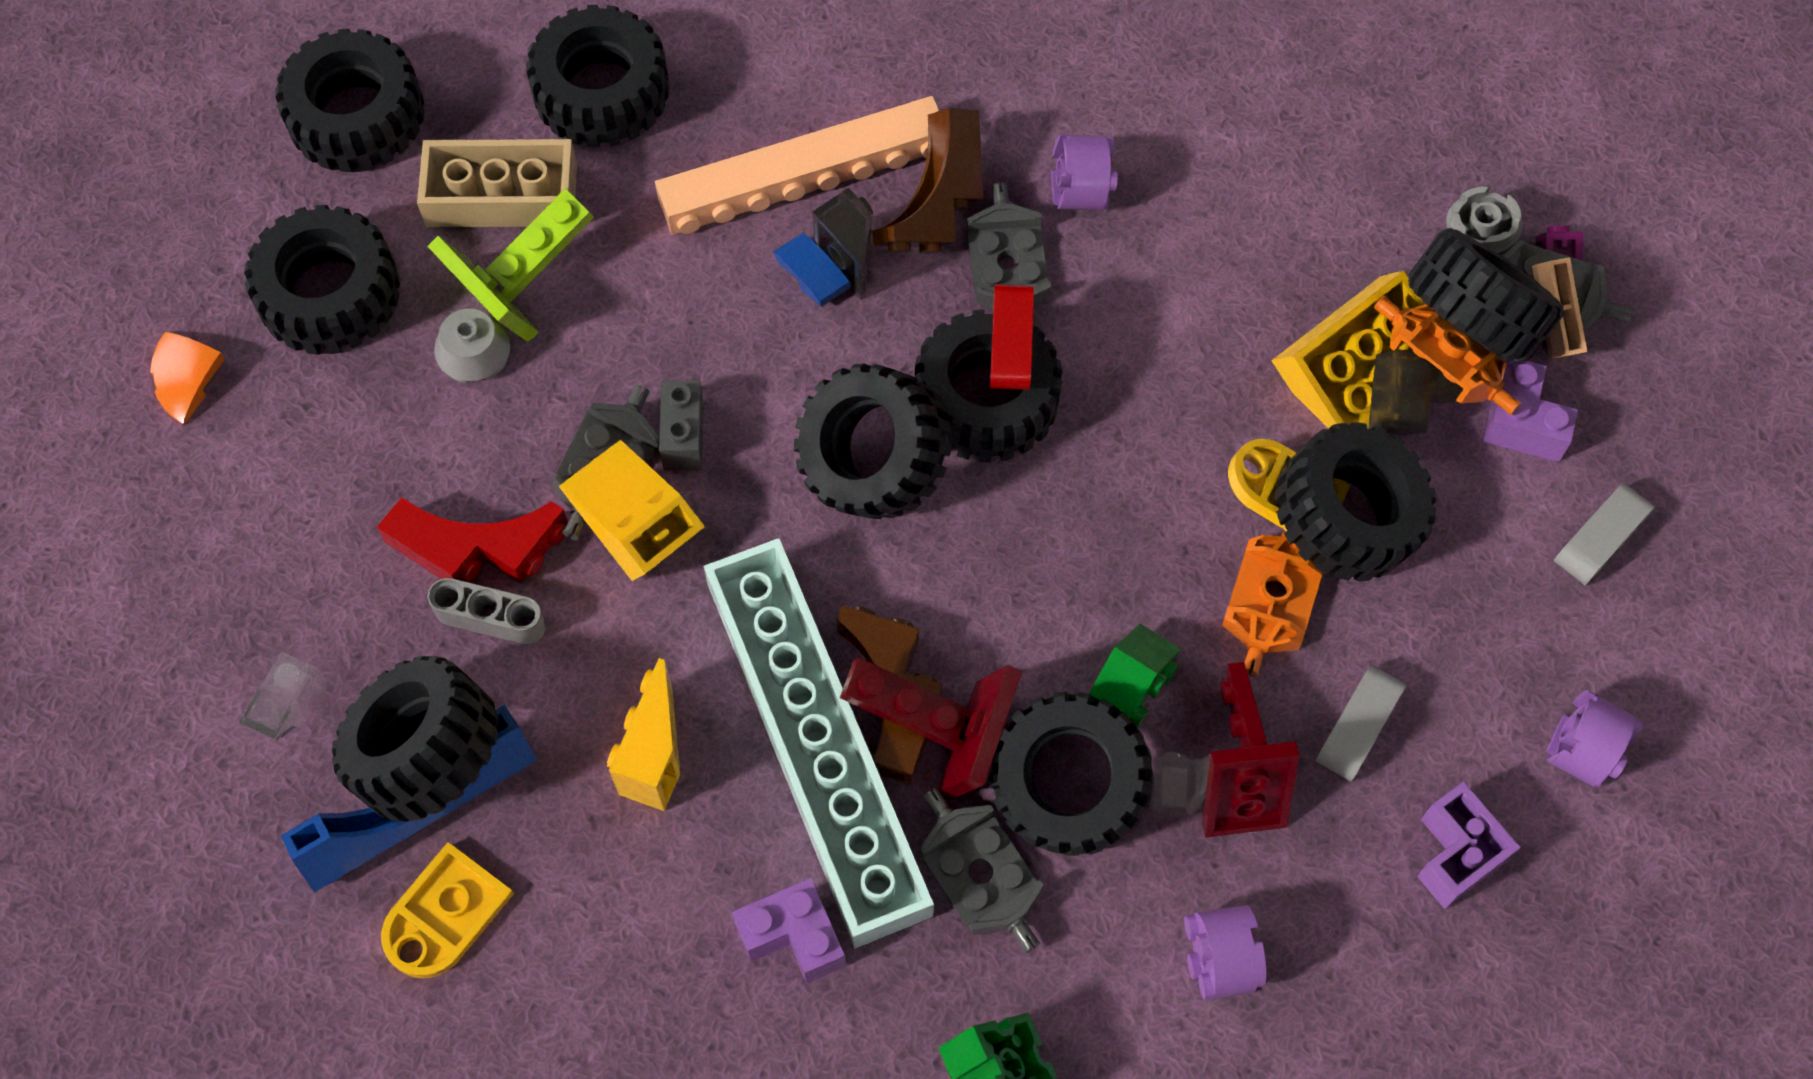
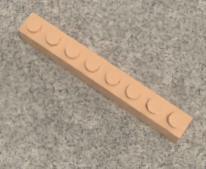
M933 96L655 181L658 201L671 235L677 233L690 234L697 231L700 226L709 223H725L741 213L748 211L760 212L767 209L773 203L783 200L796 201L806 193L818 189L831 190L841 182L854 178L857 180L866 179L876 171L886 168L898 169L906 165L908 161L921 157L927 158V115L939 111Z

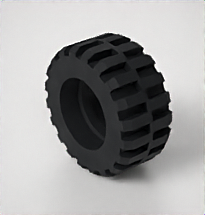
M597 4L587 5V9L580 11L576 7L568 10L566 16L561 18L558 15L549 22L550 27L548 29L543 27L536 35V42L531 44L528 51L529 60L526 63V72L539 117L545 125H550L551 131L557 136L563 138L566 134L567 139H572V143L577 145L585 141L588 142V147L600 148V143L609 142L611 147L620 145L621 139L628 137L631 141L639 137V130L642 128L646 131L649 130L656 123L655 116L659 117L662 115L670 90L665 52L663 51L659 35L654 33L653 27L643 19L639 21L638 15L628 10L622 13L619 7L607 5L606 9L599 8ZM595 63H613L629 70L619 82L602 89H584L569 83V80L577 71Z
M347 28L338 29L336 34L329 35L328 32L319 34V39L313 42L308 40L300 45L301 51L297 54L293 52L285 62L287 68L282 67L277 78L279 84L275 88V98L278 103L277 108L290 138L297 150L302 151L305 158L313 163L318 161L321 167L329 170H334L335 166H339L341 172H353L354 168L361 167L362 171L374 169L373 164L382 162L385 165L393 161V154L398 152L401 155L410 147L408 139L413 141L416 139L420 132L418 124H422L424 121V99L413 65L398 44H391L390 39L381 34H376L374 37L371 31L358 29L357 32H351ZM365 86L380 91L369 105L359 111L349 114H331L322 111L326 102L344 89Z
M315 205L314 210L307 211L306 207L294 210L295 214L287 218L285 215H282L275 220L276 225L271 229L266 227L258 236L260 243L254 242L248 253L250 260H247L244 268V275L247 279L245 282L247 293L264 326L268 328L270 334L278 341L284 340L287 347L299 351L303 345L308 354L316 355L320 354L321 349H327L329 354L341 353V346L350 344L353 349L362 345L360 341L362 337L368 335L370 338H373L380 332L378 324L380 322L387 324L392 317L393 312L390 306H396L400 296L397 290L400 287L399 274L381 231L376 225L370 224L368 218L362 214L354 213L352 215L350 209L336 206L335 210H330L328 205ZM342 261L355 266L350 279L340 289L329 295L318 298H305L291 293L298 277L308 268L318 263Z
M1447 228L1440 231L1409 273V287L1413 289V292L1426 305L1434 309L1438 315L1479 344H1483L1496 354H1500L1504 358L1517 363L1531 359L1563 317L1564 307L1560 304L1561 302L1553 297L1547 289L1543 288L1540 283L1506 258L1491 250L1488 246L1457 229Z
M985 309L973 310L971 316L965 317L964 313L951 317L950 325L944 322L933 330V337L930 336L925 339L921 345V354L916 357L914 377L917 378L918 382L924 383L934 391L933 398L940 400L946 411L945 414L941 415V419L949 421L951 434L946 435V443L952 444L951 448L957 449V457L969 460L970 455L980 456L979 462L991 463V456H1000L1001 461L1013 459L1015 450H1019L1021 454L1033 449L1034 439L1038 442L1042 441L1048 434L1049 425L1054 424L1057 416L1062 386L1061 361L1056 358L1057 350L1053 343L1049 340L1044 342L1045 333L1038 326L1034 325L1030 390H1023L1014 400L999 406H980L963 399L953 389L951 385L953 379L970 367L991 365L993 314H985Z
M865 363L853 364L850 370L841 368L833 372L831 375L832 381L823 379L815 387L817 394L814 397H807L802 406L806 409L803 418H797L795 428L800 429L799 439H794V452L800 453V459L796 460L799 474L808 476L804 480V484L811 493L818 494V500L824 505L836 508V511L850 515L881 519L882 517L895 518L902 516L903 510L913 511L921 505V496L930 497L937 489L933 484L937 477L943 478L947 467L942 466L944 456L951 455L952 444L946 443V435L951 434L949 421L941 419V415L945 414L946 411L940 400L933 398L934 391L926 384L918 382L917 378L886 366L878 364L871 366ZM884 406L890 413L895 427L894 448L883 468L874 475L864 479L859 475L852 462L850 452L851 438L855 427L864 415L877 407Z
M1352 422L1349 426L1347 423H1338L1332 425L1329 429H1322L1286 463V467L1280 472L1277 480L1279 487L1275 490V503L1281 506L1277 511L1280 525H1285L1287 529L1284 535L1290 545L1295 543L1300 549L1298 554L1305 561L1310 559L1316 563V569L1325 574L1332 571L1334 572V577L1347 581L1352 577L1356 581H1369L1373 577L1380 578L1388 574L1427 541L1432 532L1431 525L1435 523L1436 508L1432 507L1436 503L1435 489L1429 486L1431 477L1427 468H1421L1418 463L1420 457L1414 450L1410 453L1403 446L1405 443L1397 436L1391 438L1386 435L1387 430L1373 426L1371 429H1368L1365 423ZM1333 478L1353 484L1367 496L1375 510L1377 526L1360 521L1344 508L1335 492Z
M437 656L414 657L412 662L404 660L395 664V669L391 671L385 670L377 676V681L371 686L367 685L360 692L361 696L355 703H351L346 710L347 716L345 720L339 723L336 730L338 739L334 740L332 745L334 772L338 776V781L346 789L384 819L397 822L418 821L427 818L428 813L437 814L446 809L448 802L451 800L457 801L465 794L463 790L470 783L474 784L479 778L481 767L483 764L487 765L492 756L491 746L496 745L498 737L496 729L498 727L497 710L492 698L453 662Z
M1066 691L1053 693V697L1047 699L1039 697L1030 701L1031 706L1024 711L1020 709L1010 717L1013 722L1007 729L1003 728L999 745L991 763L993 764V774L989 775L990 788L995 791L996 799H994L998 811L1003 813L1007 819L1006 823L1014 832L1020 834L1025 841L1053 853L1078 856L1079 854L1102 852V849L1110 845L1115 846L1124 840V835L1137 827L1141 822L1139 818L1144 809H1148L1151 801L1150 791L1151 786H1154V772L1152 771L1151 764L1153 759L1144 736L1128 716L1116 708L1114 704L1103 698L1102 700L1095 698L1088 693L1068 694ZM1065 735H1081L1094 740L1103 748L1111 765V782L1104 798L1090 810L1077 814L1061 813L1046 805L1038 795L1033 779L1035 762L1040 752L1052 740Z

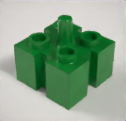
M1029 1012L1007 1017L999 1023L994 1020L973 1025L938 1047L951 1079H1058L1051 1062L1043 1063L1037 1048L1043 1044Z

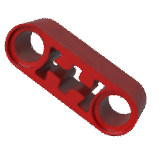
M995 284L990 388L1030 390L1034 286Z

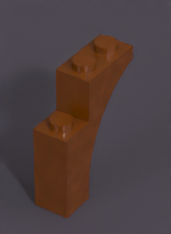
M948 108L927 115L928 151L920 184L909 204L897 217L886 225L872 231L873 246H888V252L891 253L909 252L911 247H919V253L930 254L942 252L941 246L956 243L954 210L969 209V203L984 199L979 110Z
M842 605L837 618L838 634L848 640L866 661L942 696L943 685L937 683V680L932 676L924 673L908 674L919 643L918 628H915L912 623L901 618L889 620L876 616L872 610L863 606L850 608ZM884 719L881 737L873 758L879 775L912 786L928 739Z

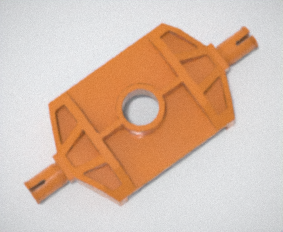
M1383 296L1376 303L1374 309L1390 320L1394 326L1391 334L1390 348L1395 351L1402 344L1406 343L1417 356L1428 360L1442 371L1449 381L1460 385L1463 391L1456 399L1460 404L1493 400L1510 416L1520 406V401L1502 389L1505 385L1502 380L1507 363L1498 358L1495 353L1489 352L1466 333L1458 330L1453 324L1438 315L1434 309L1424 304L1412 309L1406 307L1401 310L1387 299L1386 296Z
M1284 533L1281 536L1260 535L1249 539L1222 623L1223 627L1247 646L1248 653L1244 663L1247 674L1251 665H1253L1251 677L1259 675L1262 659L1266 653L1300 649L1323 572L1315 568L1316 563L1310 559L1305 561L1298 554L1300 549L1295 543L1290 545ZM1271 581L1279 582L1284 585L1287 594L1282 597L1271 596L1267 592L1265 585Z

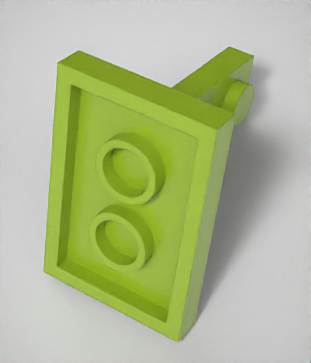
M565 188L486 269L480 265L476 266L468 257L439 236L427 247L498 322L528 342L539 331L511 302L585 228L594 216ZM495 280L505 288L502 292L496 287L498 283Z

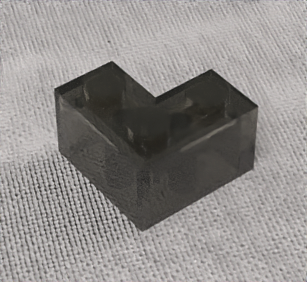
M1399 349L1377 354L1375 358L1368 429L1377 426L1387 430L1386 434L1398 436L1426 433L1429 403L1445 404L1456 402L1463 388L1449 381L1442 371L1412 351Z

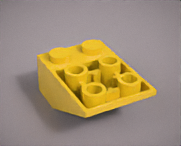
M619 440L559 486L631 581L645 575L705 527L683 497L622 440Z
M659 658L654 670L648 669L643 677L640 692L643 695L638 706H632L629 709L624 722V730L627 731L621 745L616 743L611 749L607 767L610 768L609 772L620 796L665 811L680 776L673 690L665 660Z

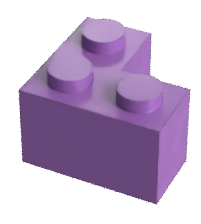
M1507 359L1505 362L1507 366L1502 380L1505 385L1502 389L1520 401L1521 404L1510 416L1492 400L1483 442L1559 462L1571 444L1578 409L1540 399L1547 366L1529 361L1517 363Z
M1463 781L1432 804L1421 818V821L1442 844L1445 850L1428 862L1417 877L1440 905L1446 909L1504 865L1521 847Z
M811 878L732 911L734 923L751 962L790 945L806 983L846 967L844 952Z

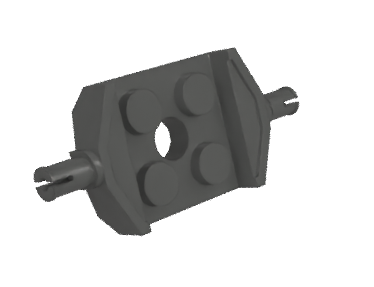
M1001 182L1000 192L999 183H995L992 186L994 205L967 218L975 302L985 309L993 310L995 284L1034 286L1033 307L1038 306L1050 297L1051 282L1048 281L1041 228L1042 213L1011 204L1008 196V185ZM1003 257H1012L1018 262V266L1007 270L1000 267L998 261Z
M1518 240L1503 254L1504 258L1519 267L1533 279L1532 265L1569 257L1524 243L1521 240ZM1570 257L1584 333L1600 317L1603 318L1604 316L1628 323L1630 317L1619 312L1630 315L1633 308L1610 302V299H1607L1605 267Z
M641 385L634 386L627 404H591L551 482L556 495L571 508L570 513L572 516L565 530H563V534L568 537L572 533L570 537L572 540L579 539L586 521L559 486L619 440H622L647 464H649L655 449L659 446L660 436L640 411L650 393L645 388L640 396H638L643 387Z
M939 787L932 789L933 793L931 791L927 792L924 795V799L928 802L937 818L935 826L920 847V855L972 935H987L1007 930L1009 934L1013 932L1025 954L1031 952L1032 948H1037L1041 943L1028 926L1026 916L1043 891L1044 884L1041 880H1036L995 818L992 806L954 809L950 807L940 792ZM978 862L988 864L993 871L992 878L986 883L973 881L968 872L973 864Z

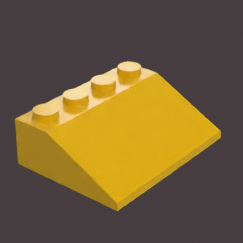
M1404 270L1380 276L1271 360L1291 392L1328 429L1334 424L1347 423L1349 426L1352 422L1365 423L1368 429H1371L1373 426L1383 429L1446 379L1442 371L1428 360L1417 356L1406 343L1393 351L1390 348V341L1394 326L1390 320L1374 309L1376 303L1383 296H1386L1387 299L1401 310L1406 307L1412 309L1425 304L1413 292V289L1409 287V278Z

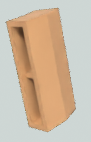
M1570 257L1532 265L1534 279L1543 288L1547 289L1553 297L1557 298L1564 307L1562 319L1546 338L1549 358L1587 352Z

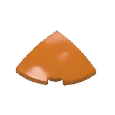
M165 332L159 340L151 363V374L154 377L156 387L154 393L165 411L176 421L185 425L206 397L203 390L225 361L221 352L193 339L170 332Z

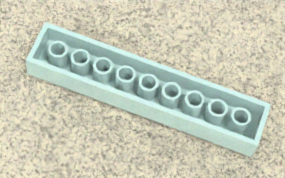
M780 539L772 540L705 565L704 571L707 585L854 949L932 918L934 912L932 898L850 704L840 699L843 690Z

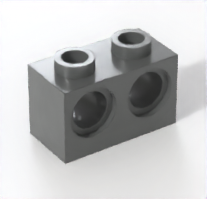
M700 380L661 381L659 452L663 470H702L704 400Z

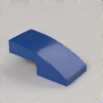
M804 232L774 251L777 262L798 280L803 292L821 307L851 288L849 280L838 266Z

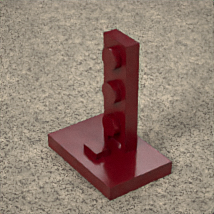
M858 657L852 663L840 699L951 749L952 752L939 789L942 795L954 799L984 786L1023 671L1006 665L977 681L966 708Z
M1228 663L1226 680L1220 682V693L1223 704L1230 705L1232 712L1229 714L1230 732L1233 738H1239L1241 747L1210 752L1202 818L1205 838L1287 828L1300 756L1296 741L1267 744L1245 663Z

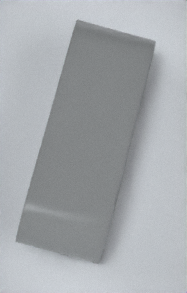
M1623 482L1565 545L1554 559V562L1586 586L1591 578L1612 558L1616 550H1619L1637 530V527L1645 521L1656 506Z
M452 578L437 580L428 590L427 598L437 619L443 624L522 644L537 642L546 631V623L537 602L529 597ZM451 597L458 598L452 606L441 607L446 599ZM484 608H496L490 616H479ZM523 617H535L533 622L527 626L517 625L518 621Z
M1370 664L1315 762L1352 782L1407 684Z

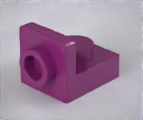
M1570 226L1547 227V233L1535 236V243H1541V248L1583 261V232H1570Z

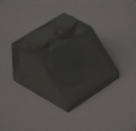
M848 187L813 211L814 242L843 272L851 284V291L859 300H862L867 295L873 253V210L865 198H858Z

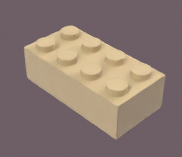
M572 139L423 140L417 205L425 226L528 227L565 188L574 197L576 196L577 160Z

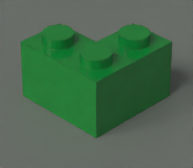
M1138 624L1114 647L1089 694L1114 704L1116 708L1124 712L1139 728L1149 712L1147 708L1143 707L1149 696L1156 698L1163 686H1167L1176 674L1180 665L1174 661L1181 648L1144 625Z

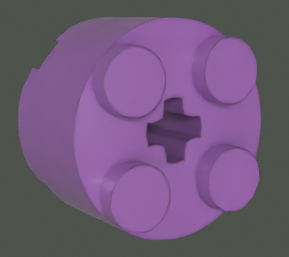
M1058 135L1052 158H1058L1056 170L1051 169L1053 203L1055 206H1058L1057 209H1108L1109 191L1116 190L1118 180L1116 168H1111V159L1114 154L1113 137Z
M1585 690L1572 702V705L1578 707L1576 712L1572 713L1570 717L1564 714L1559 721L1546 753L1552 757L1546 760L1551 765L1592 787H1600L1608 776L1616 779L1623 771L1628 759L1623 753L1628 743H1632L1639 735L1643 722L1635 718L1632 713L1589 690Z
M1248 905L1196 912L1184 917L1186 935L1188 940L1192 941L1194 952L1187 954L1190 977L1192 980L1198 979L1200 993L1204 1000L1262 991L1261 987L1266 984L1265 952L1263 942H1256L1251 929L1259 927L1255 915Z

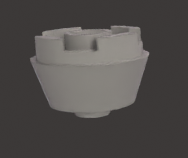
M1476 187L1465 191L1447 213V228L1457 229L1488 246L1497 254L1502 255L1517 242L1522 233L1523 223L1518 203L1509 194L1505 198L1500 194L1488 192L1489 187Z
M461 309L450 314L441 324L434 347L435 359L443 372L459 382L466 383V381L482 379L487 381L495 377L504 368L510 353V338L502 324L486 313L477 309Z

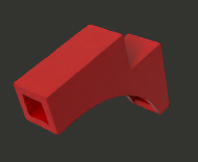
M401 497L376 528L385 543L440 579L452 578L470 583L478 576L482 567L481 562L484 560L521 584L528 575L532 577L539 571L544 562L543 556L552 545L557 546L565 538L563 530H565L568 521L564 509L552 501L533 512L511 520L480 524L457 522L435 516Z

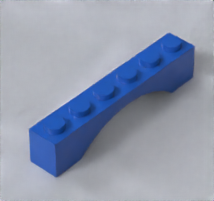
M504 704L496 709L498 737L496 745L491 746L492 756L488 764H483L479 771L480 776L475 783H470L463 790L465 794L457 801L451 800L448 802L446 809L437 814L428 813L425 819L418 821L409 820L408 822L384 819L370 807L344 813H318L281 835L292 861L314 893L537 761L538 759L506 705Z

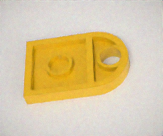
M1251 440L1244 444L1232 457L1228 468L1229 483L1237 498L1246 507L1287 531L1285 525H1280L1277 511L1281 506L1275 503V490L1279 487L1277 480L1280 472L1286 467V463L1296 452L1274 440ZM1243 460L1252 462L1257 467L1258 474L1249 472L1245 468ZM1333 478L1335 492L1342 504L1350 485L1341 479Z
M447 842L386 916L381 932L384 953L392 965L405 975L423 979L439 976L449 971L460 961L514 895V892ZM409 941L420 942L423 946L420 958L411 963L403 962L400 958V951L403 945Z

